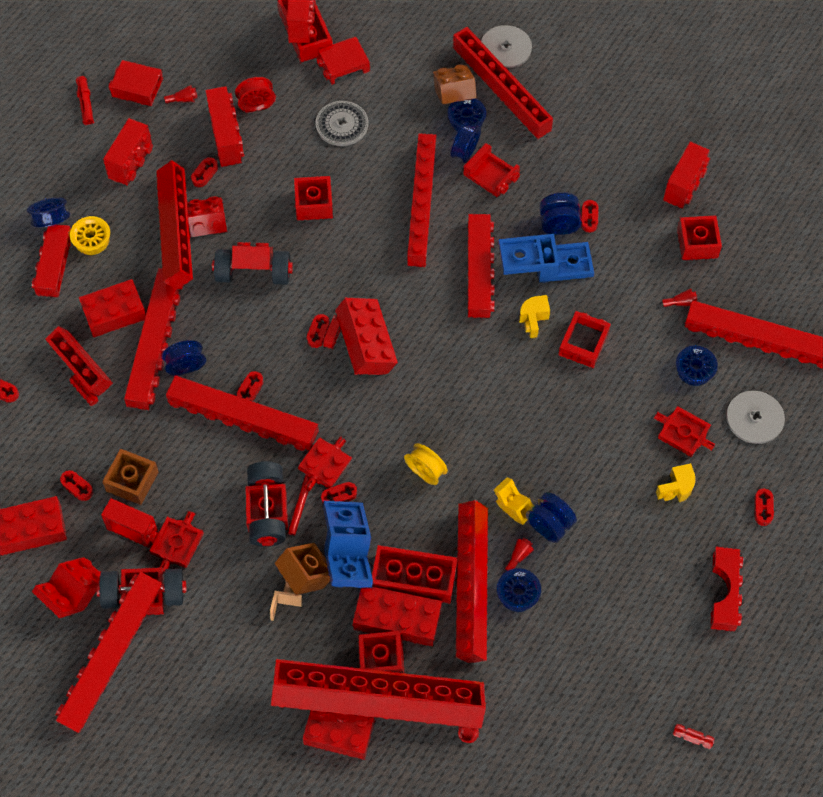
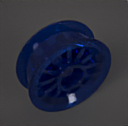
M475 98L453 102L448 108V118L456 131L464 134L474 133L481 128L486 118V108Z
M468 121L463 123L452 145V158L459 157L463 159V163L468 162L479 142L481 135L480 126L475 128L469 125Z
M58 197L48 198L30 205L27 208V212L32 217L31 225L34 227H48L67 220L70 217V212L66 211L65 208L66 199Z
M187 340L167 347L162 353V359L167 363L165 366L166 372L173 376H179L201 369L206 363V357L201 353L203 350L202 344L198 341Z
M689 346L681 350L676 358L677 373L686 384L701 386L714 377L717 372L718 362L715 355L707 348ZM692 365H697L700 369H695Z
M514 568L506 571L498 580L497 594L507 609L514 612H524L538 602L541 596V584L536 575L529 570ZM516 588H520L524 591V593L521 595H517L514 593L513 590Z

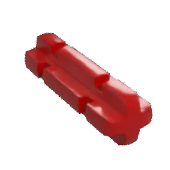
M76 375L69 379L70 383L76 387V390L87 400L90 406L95 405L99 401L98 397L91 393Z
M680 724L675 725L673 730L674 736L679 738L682 736L684 740L697 745L703 744V747L708 749L712 748L714 737L709 735L703 736L704 733L690 728L685 729V726Z

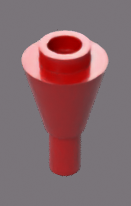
M189 85L173 95L164 96L165 103L174 101L195 102L197 92L195 88Z
M689 289L674 296V298L662 300L663 307L672 305L690 306L692 300L697 301L696 291L692 292V289Z
M526 538L522 540L517 539L511 560L505 570L512 573L517 564L534 551L533 543Z

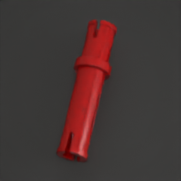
M79 76L76 78L77 97L80 100L83 124H94L90 102L91 92L88 89L87 78Z

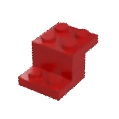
M84 557L59 563L47 583L36 585L32 593L58 618L81 612L87 607L95 592H97V584H100L101 572L92 565L90 560Z

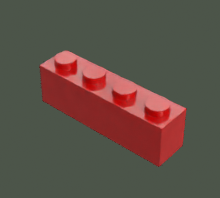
M48 224L47 231L43 233L44 244L39 250L40 261L36 263L37 274L36 278L32 280V289L35 290L36 295L59 297L71 244L70 226Z
M58 326L45 339L91 393L100 396L113 384L69 331Z

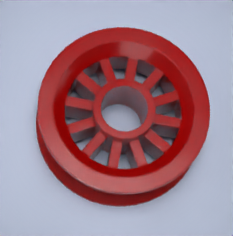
M252 77L242 81L235 89L238 107L248 113L268 109L276 99V95L272 91V82L264 77Z

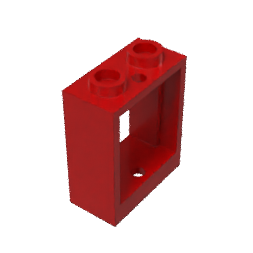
M576 311L561 343L558 355L594 368L609 334L611 324L603 319L591 317L587 313ZM577 323L602 332L594 353L568 343Z
M112 498L101 514L107 530L147 548L150 547L151 543H154L158 535V529L153 516Z

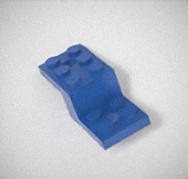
M554 234L499 239L498 244L504 275L537 272L539 282L594 277L588 242L556 245ZM520 252L523 253L525 256L523 258H518L515 256V254ZM573 258L577 260V263L571 264L568 260Z
M324 501L323 510L328 529L324 552L331 586L372 588L373 579L367 558L371 534L363 503Z

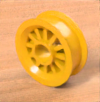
M84 217L75 222L70 230L72 244L83 254H98L105 250L109 244V225L99 217Z
M419 443L414 444V450L404 456L406 464L424 481L431 485H437L439 482L438 478L441 475L447 474V466L430 448Z

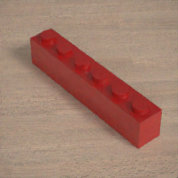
M468 214V317L490 318L491 312H494V301H491V296H494V284H491V280H494V268H491V264H494V253H491V248H494V237H491V232H494V222L490 221V214Z

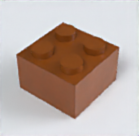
M457 65L455 68H441L433 72L435 92L442 104L477 98L475 78L467 66Z
M120 449L102 482L106 492L142 505L159 471L156 462Z
M315 543L287 548L275 562V565L295 595L323 589L330 581L326 559Z

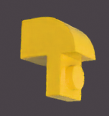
M547 295L531 297L521 306L519 322H524L525 332H529L530 338L538 337L539 328L537 321L549 319L550 307Z
M691 463L672 467L670 472L672 483L658 485L656 490L658 499L664 498L665 501H668L677 496L678 501L682 502L691 495L695 485V474Z
M505 478L494 489L498 498L496 503L516 522L523 525L536 513L530 498L518 492L512 479Z

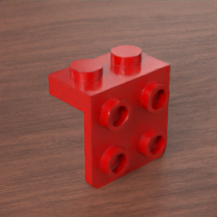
M213 196L205 200L193 199L187 202L191 237L227 232L222 198Z

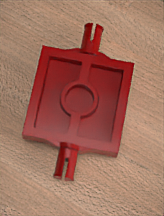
M678 406L668 417L659 412L654 417V419L664 424L658 439L692 457L701 445L711 451L713 450L715 443L706 439V434L711 427V424Z
M319 437L302 460L298 469L309 478L304 485L307 491H311L315 483L322 484L328 489L333 487L352 460V457L341 450V447L346 442L344 438L342 440V437H339L333 445Z
M187 511L183 521L167 517L150 549V554L163 560L159 567L163 569V573L168 569L170 563L187 568L204 532L191 525L195 516L194 512Z

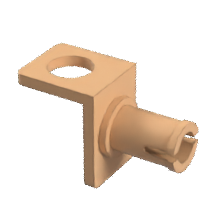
M286 580L284 591L274 592L270 608V620L274 621L278 603L302 607V595H295Z

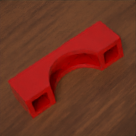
M716 547L713 552L712 572L719 575L725 581L728 595L724 600L714 603L711 609L710 629L735 631L741 625L742 614L738 613V609L742 604V594H739V587H742L743 576L739 575V572L743 567V557L740 556V549Z

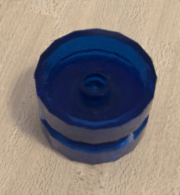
M555 193L548 195L540 202L541 225L545 233L554 235L572 234L581 227L582 219L577 196L570 193Z
M544 492L538 499L537 504L532 505L525 514L530 525L544 538L553 543H558L564 537L565 531L570 530L577 522L576 515L569 505L560 497L550 492Z

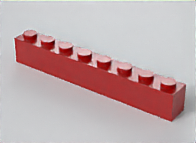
M468 27L453 35V49L537 139L552 131V116Z
M418 134L407 266L426 267L436 151L435 134Z
M171 160L158 169L156 174L163 282L177 290L193 280L185 169Z
M158 268L127 386L124 398L126 407L149 410L150 404L155 402L154 389L159 386L160 377L158 373L163 370L164 366L162 357L168 351V343L166 341L172 335L171 321L174 322L176 319L175 305H179V290H183L184 287L183 285L176 290L163 282L162 268Z
M692 300L684 326L690 331L704 332L709 337L718 336L731 343L739 342L748 348L757 347L766 353H778L783 358L792 357L798 359L801 363L817 364L819 368L823 369V337Z
M176 375L166 393L168 403L174 408L183 407L192 414H204L209 420L218 419L227 426H239L245 432H256L265 439L269 437L274 438L283 445L289 443L300 451L305 449L310 451L319 432L317 423Z
M476 500L458 504L456 657L467 663L487 661L488 508Z
M141 571L139 575L135 574L129 583L132 586L128 594L124 592L119 601L121 607L118 612L114 611L108 621L111 623L108 630L104 629L98 638L100 644L97 649L93 648L87 658L90 660L87 667L83 666L77 675V678H79L76 686L72 685L66 695L69 699L65 705H60L55 714L58 716L57 722L77 733H80L163 586L161 582Z

